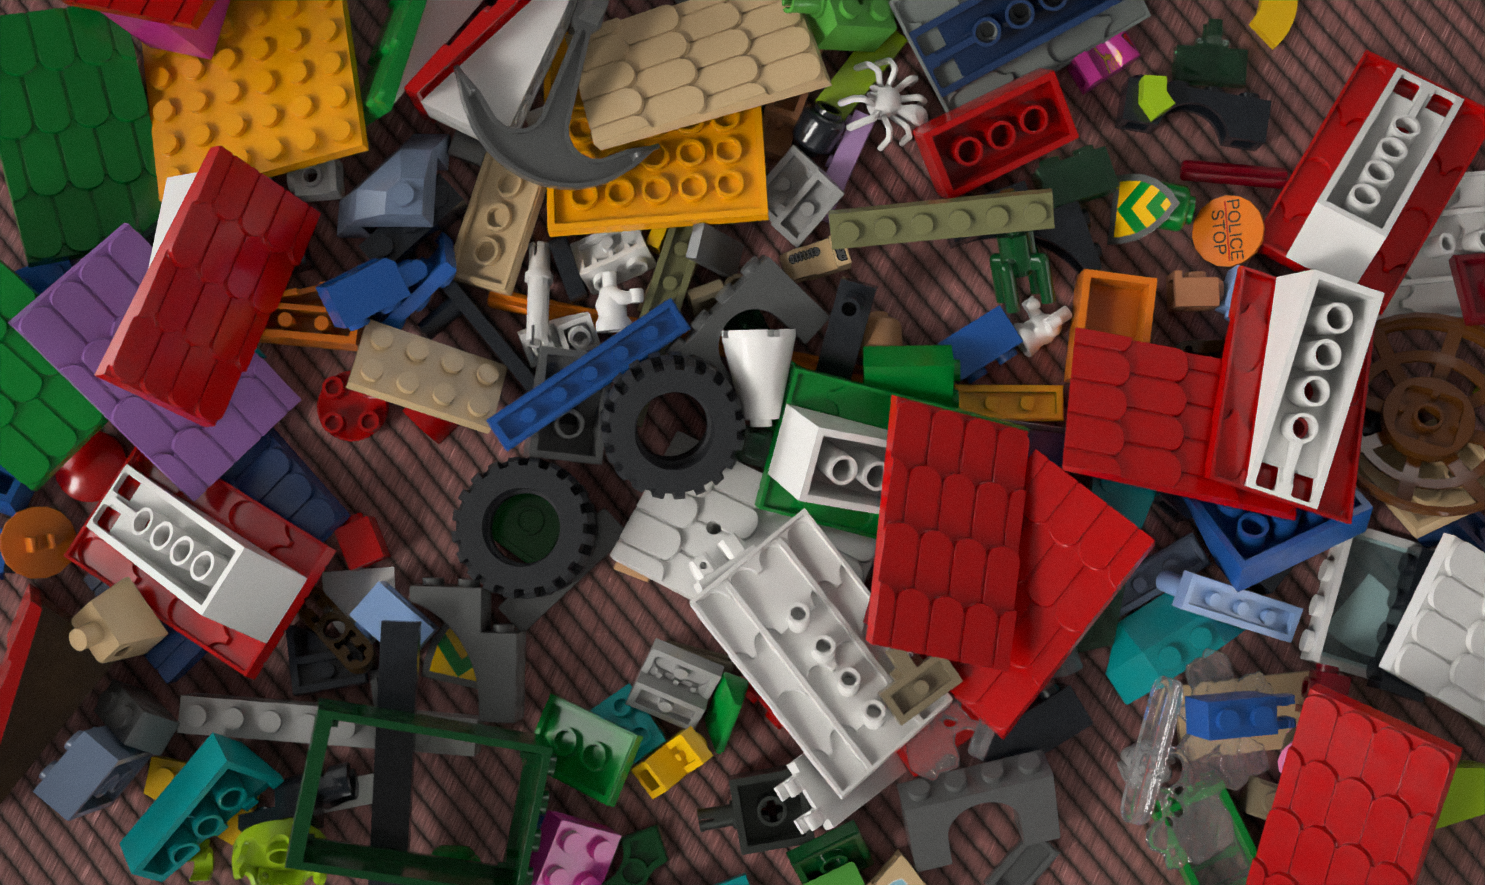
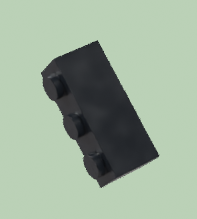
M1055 681L1043 688L1039 694L1040 697L1033 701L1004 740L986 726L971 741L986 763L1043 749L1044 754L1094 723L1072 687L1065 683L1058 685Z

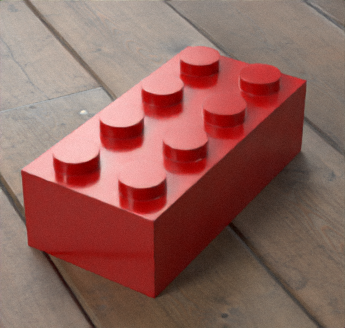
M1044 68L1031 71L912 129L913 136L935 190L939 196L946 199L956 198L1079 138L1055 71Z

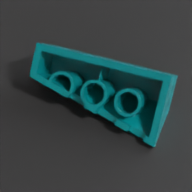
M212 732L119 843L131 874L163 882L201 850L199 844L214 835L219 836L229 827L227 824L228 820L242 809L248 812L259 802L257 796L269 786L272 789L278 787L284 782L283 777L242 742Z

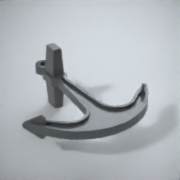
M577 0L570 19L571 26L568 32L573 35L540 117L535 124L527 128L515 129L499 121L480 90L468 78L458 64L453 66L461 103L477 139L498 163L518 177L533 184L559 190H582L601 186L627 173L649 154L660 148L659 143L651 146L627 149L602 159H596L581 154L573 146L570 139L569 124L590 35L596 33L601 28L609 0Z

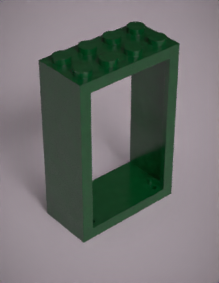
M319 698L288 842L285 868L401 885H531L534 869L529 866L531 852H538L541 829H537L539 814H545L547 810L549 791L544 789L547 776H553L557 753H552L553 747L546 737L541 734ZM343 721L520 750L519 757L524 758L503 862L498 861L497 864L314 837L315 834L309 833L331 727H338V722Z

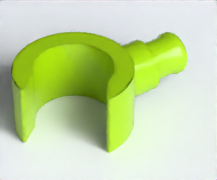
M208 838L199 844L201 850L187 861L194 862V870L189 881H210L212 878L214 853L213 849L209 847L210 840Z

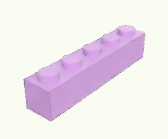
M855 109L853 116L848 115L845 121V128L848 124L869 115ZM875 122L853 131L846 129L836 145L837 151L835 155L830 154L825 167L828 168L826 174L843 191ZM828 214L822 221L829 223Z

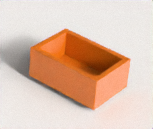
M1084 269L1076 276L1072 306L1073 317L1070 322L1063 382L1070 383L1075 327L1133 337L1135 341L1150 343L1158 278Z

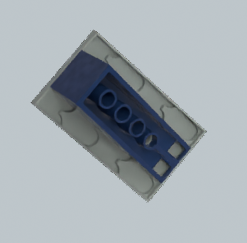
M890 0L888 2L946 113L1038 68L1054 70L1056 72L1070 64L1074 57L1084 51L1087 52L1099 44L1105 43L1115 35L1130 29L1151 16L1144 0Z

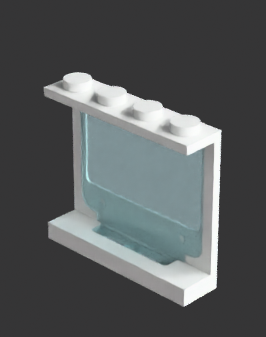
M1367 528L1365 532L1330 548L1327 559L1321 563L1318 579L1321 580L1318 594L1312 597L1309 605V615H1311L1308 630L1303 631L1300 638L1299 649L1302 651L1300 659L1340 667L1339 671L1368 679L1366 677V668L1370 659L1375 657L1379 645L1376 639L1380 625L1386 622L1389 612L1387 599L1390 591L1396 587L1399 579V560L1403 553L1407 552L1408 548L1423 546L1417 542ZM1433 547L1427 548V549H1430V550H1433V551L1436 550V548H1433Z

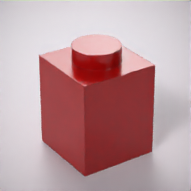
M362 512L351 515L343 523L342 527L334 531L350 571L361 570L391 557L375 517H364Z

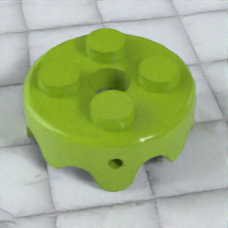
M294 818L255 824L244 830L236 838L233 845V877L235 880L242 879L245 875L250 880L251 885H304L311 876H313L316 885H324L327 874L285 868L287 847ZM310 825L309 833L315 834L314 837L327 839L319 829Z

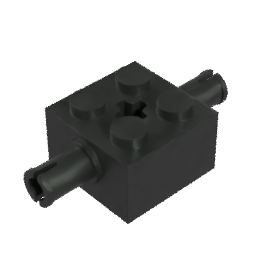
M787 765L729 775L732 800H729V804L702 809L697 808L700 832L730 826L737 829L741 855L802 845L815 839L814 831L810 829L801 835L794 823L798 817L812 808L803 792L793 798L790 796L786 800L781 801L774 790L777 785L792 776ZM768 800H774L776 805H782V807L776 809L777 815L769 816L768 810H761V808L767 806Z

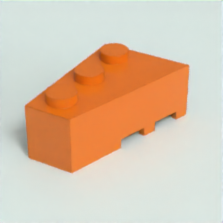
M316 286L302 289L293 288L284 291L278 308L271 313L259 343L357 352L365 326L354 331H350L349 328L335 327L315 288Z

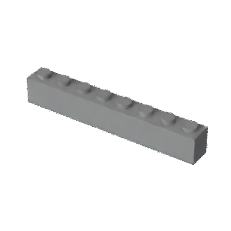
M194 692L181 695L178 718L180 725L177 728V733L210 736L212 732L234 738L310 743L318 702ZM417 710V714L484 724V722H479V715ZM339 721L338 727H331L327 745L375 749L376 727ZM416 734L415 752L474 757L481 752L482 744Z

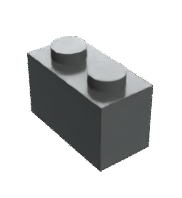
M113 679L108 688L100 695L97 706L94 709V712L122 744L161 756L180 725L150 691Z

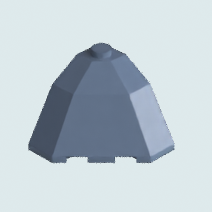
M413 134L339 201L337 237L367 238L374 232V227H433L437 170H448L449 155L447 152L450 147V135Z

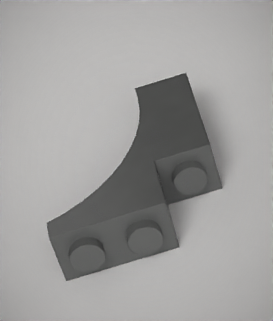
M422 577V583L410 586L409 601L425 607L441 618L453 630L464 646L472 663L477 681L479 722L516 723L524 718L526 630L515 629L514 623H493L491 629L492 592L483 588L484 585H480L479 581H474L472 578H458V584L445 583V577Z

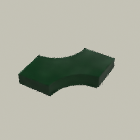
M658 824L622 836L624 851L622 863L609 879L603 881L602 885H646L651 873L657 867L669 861Z

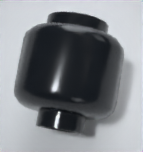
M817 101L816 104L806 105L792 131L794 139L799 143L798 147L811 157H816L817 154L826 155L832 153L845 129V123L841 118L842 112L834 105L825 101Z

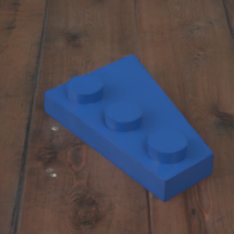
M442 231L435 239L439 247L429 259H425L422 256L419 258V260L427 265L428 274H426V278L408 287L411 295L400 300L402 303L400 308L387 314H382L379 311L371 315L369 319L401 330L407 317L414 311H421L430 301L431 295L439 287L444 288L449 285L457 271L453 240Z

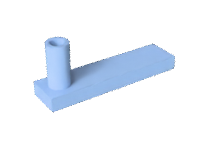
M1163 570L1156 578L1157 588L1174 596L1172 605L1179 609L1289 643L1292 642L1303 612V608L1246 589L1237 592L1230 584L1184 570L1182 576L1169 570Z

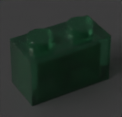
M1087 145L1073 151L1072 157L1060 160L1059 156H1054L1039 162V168L1031 176L1035 189L1052 188L1053 209L1077 200L1079 205L1113 194L1119 188V183L1106 146L1094 149L1093 145Z

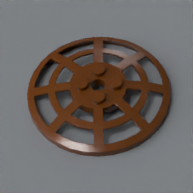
M1415 312L1397 314L1376 320L1373 345L1380 360L1370 366L1368 385L1379 374L1386 371L1394 388L1390 391L1385 401L1367 394L1365 409L1380 414L1382 431L1366 437L1362 433L1360 454L1378 471L1399 482L1396 496L1373 485L1358 473L1356 485L1384 503L1421 515L1449 517L1468 515L1485 510V488L1477 481L1485 475V459L1469 471L1457 456L1467 443L1485 447V431L1475 429L1476 419L1474 413L1475 409L1485 405V375L1472 365L1455 357L1461 338L1472 341L1485 349V328L1483 326H1465L1464 319L1440 313ZM1412 329L1436 330L1447 333L1440 352L1411 350L1395 354L1386 334ZM1416 362L1436 364L1432 377H1415L1411 379L1407 378L1401 365ZM1452 369L1465 376L1480 390L1466 397L1456 386L1447 382L1450 370ZM1429 413L1433 415L1437 424L1434 426L1424 425L1418 419V414ZM1391 445L1398 452L1406 456L1403 471L1400 472L1385 463L1373 450ZM1442 461L1454 476L1453 478L1438 480L1418 478L1422 462ZM1462 486L1476 503L1464 506L1441 507L1427 506L1411 501L1415 488L1446 490Z

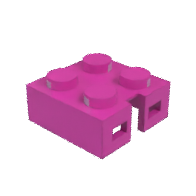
M547 810L540 828L541 840L538 852H531L529 866L534 869L531 885H602L621 835L607 825Z

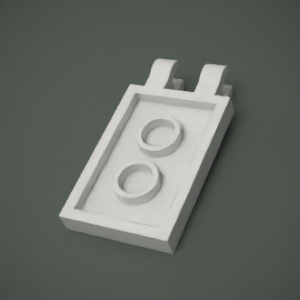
M803 753L787 764L792 776L777 785L774 790L781 801L786 800L790 796L793 798L801 792L807 798L812 808L794 821L802 835L810 829L811 831L816 830L821 825H823L825 830L836 827L908 770L897 753H895L841 800Z

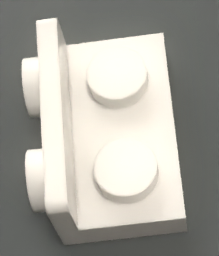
M642 230L596 233L570 244L580 277L593 295L598 294L603 287L602 272H617L618 285L633 277L644 274L657 265L647 246Z

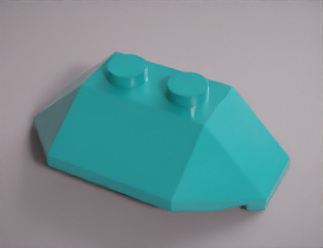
M1164 593L1117 623L1105 675L1124 704L1128 705L1217 651L1246 629L1179 609L1172 605L1174 596Z

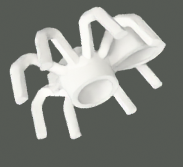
M892 58L879 59L874 63L865 61L854 65L853 68L856 71L867 68L873 70L876 74L877 85H870L869 88L873 92H867V96L852 95L838 101L840 107L854 102H863L867 104V109L870 113V116L848 124L846 129L853 131L875 122L877 119L882 120L886 128V138L877 149L883 151L893 139V129L888 119L889 117L905 130L906 134L899 140V145L904 146L913 137L912 129L928 122L927 111L923 108L928 100L923 95L910 94L900 96L899 94L905 87H911L918 82V76L909 75L896 87L892 88L898 73V66ZM889 65L892 71L884 86L882 70L879 66ZM919 101L917 104H910V105H902V104H901V103H903V102Z

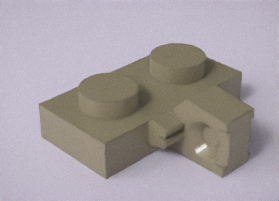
M888 648L884 652L895 667L889 673L894 681L879 691L878 695L898 724L902 726L963 682V680L947 659L928 656L922 660L917 653L910 658L906 651Z

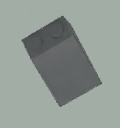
M540 346L533 388L586 354L587 351ZM611 383L525 440L523 456L602 465L604 444L601 436L600 410H603V398L606 391L611 389Z

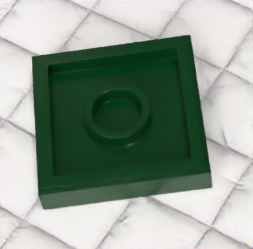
M854 820L786 852L802 885L849 862H854L859 872L874 864Z

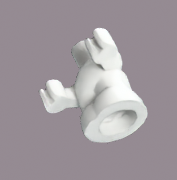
M602 272L603 287L599 291L595 305L598 312L596 333H618L632 323L630 318L627 317L626 306L643 302L644 290L642 288H632L629 291L620 290L617 288V272Z
M1034 296L1026 299L1022 306L1028 313L1030 320L1013 325L1023 340L1018 346L1019 349L1027 357H1032L1041 346L1051 343L1060 334L1062 324L1073 317L1068 307L1063 306L1052 314H1045L1039 309L1041 305L1038 299H1034Z

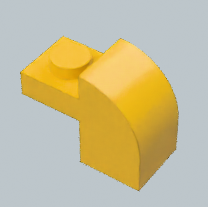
M689 726L686 729L683 728L633 767L631 771L650 797L654 799L668 791L685 775L706 763L714 755L708 749L704 737L695 732L692 726Z

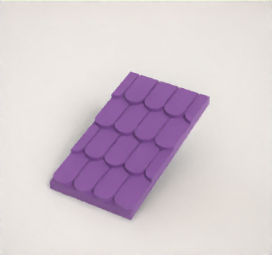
M123 223L8 323L189 499L195 501L235 461H238L262 436L275 426L288 411L295 407L301 401V398L256 353L252 357L247 372H242L224 416L217 421L214 427H203L94 376L148 270L153 248L129 224Z

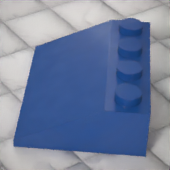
M1357 487L1355 490L1352 524H1345L1299 508H1296V518L1293 521L1183 497L1217 566L1237 592L1365 532L1373 510V506Z

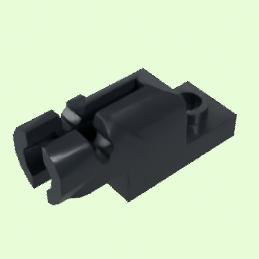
M349 762L330 765L326 775L321 772L311 820L313 827L317 829L324 828V809L328 810L358 798V776L354 768L350 769ZM303 774L284 778V782L275 788V807H258L252 812L238 815V829L243 832L249 827L265 821L294 818Z

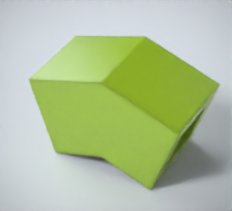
M1144 75L1139 81L1138 104L1151 122L1170 110L1175 104L1167 92V76Z

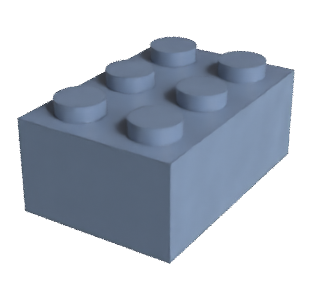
M106 725L84 731L79 730L64 745L67 751L60 760L52 761L40 773L39 779L42 781L33 792L64 819L71 821L111 806L154 754L122 744Z

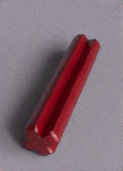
M1184 160L1180 166V179L1183 181L1281 189L1286 185L1288 179L1287 169L1279 167Z

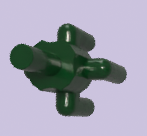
M1003 189L1000 193L1015 192V189ZM1033 230L996 235L999 253L992 254L989 259L996 302L1005 303L1007 313L1019 312L1021 306L1016 278L1028 276L1031 294H1040L1042 304L1054 303L1056 297L1050 260L1047 254L1039 253L1034 242Z

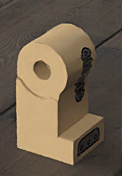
M831 236L822 241L790 250L779 256L783 271L796 284L850 269L852 264L847 248L832 250Z

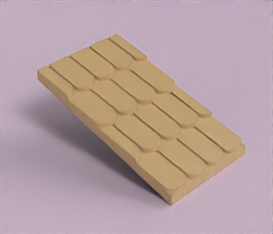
M688 0L673 6L662 5L622 20L617 17L602 22L599 31L590 35L578 86L582 101L584 102L583 105L594 145L600 150H605L832 86L806 14L785 13L783 9L791 6H782V0ZM571 34L565 35L568 47L573 37Z

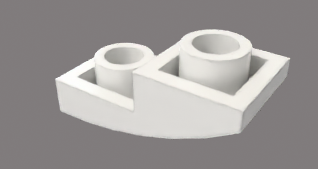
M589 312L568 315L549 321L548 347L589 351L601 344ZM526 328L517 331L531 368L537 366L540 348H532L525 344Z

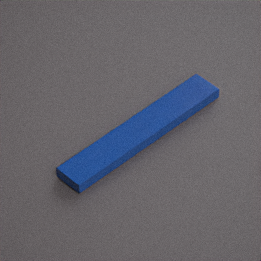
M669 298L485 421L504 449L509 451L611 383L619 372L622 374L630 369L628 364L636 359L642 362L649 357L648 354L657 352L690 330L691 327L672 298Z

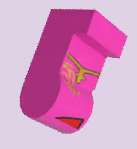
M1123 31L1105 43H1101L1091 50L1084 51L1074 57L1066 69L1084 95L1131 65L1141 54L1127 32Z

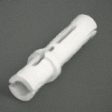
M537 241V250L535 249L536 244L534 242L529 244V266L524 276V281L528 285L525 344L532 348H540V340H542L541 346H548L549 292L550 286L553 284L554 275L550 271L551 248L549 243L544 241Z

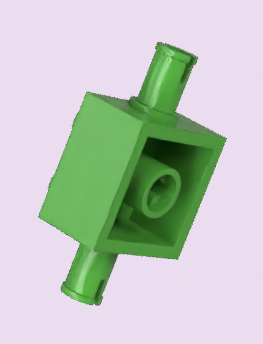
M782 0V6H791L783 9L785 13L806 14L819 49L875 52L897 29L894 20H897L888 3L890 0Z

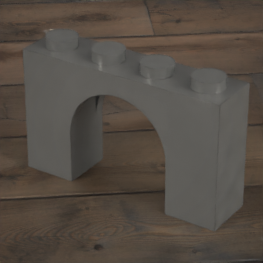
M761 255L759 259L756 256L752 257L740 270L743 276L734 285L731 283L725 285L715 297L718 302L709 312L705 309L702 310L690 323L692 330L684 338L679 336L673 340L665 350V353L669 355L670 351H681L684 356L690 357L693 354L701 357L705 363L712 364L720 370L721 374L728 380L735 391L731 373L725 368L719 355V338L727 322L738 313L751 309L765 310L773 315L786 329H796V339L806 344L830 319V316L770 257Z
M1043 749L897 784L907 842L916 873L953 864L948 839L949 828L959 814L970 807L982 803L998 802L1013 808L1014 820L1024 846L1061 838L1054 775Z

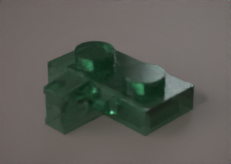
M1208 18L1206 24H1203L1202 38H1196L1194 46L1176 45L1174 47L1172 81H1185L1190 85L1243 88L1246 85L1248 50L1228 48L1229 40L1222 39L1223 19Z

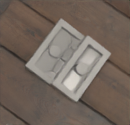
M793 145L766 177L769 220L772 222L771 225L796 248L802 245L827 216L829 210H832L845 195V192L797 145Z
M656 638L625 704L684 729L689 726L695 729L706 710L708 699L722 677L724 666Z

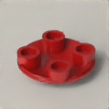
M350 370L325 379L317 401V413L325 431L340 440L354 442L371 437L382 427L388 415L389 402L346 388L351 373Z
M98 431L55 473L56 480L61 489L73 499L82 502L100 501L127 460L126 454L116 437Z

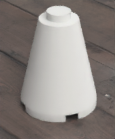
M796 329L721 331L735 393L741 402V412L745 420H750V427L772 426V419L780 418L796 338Z

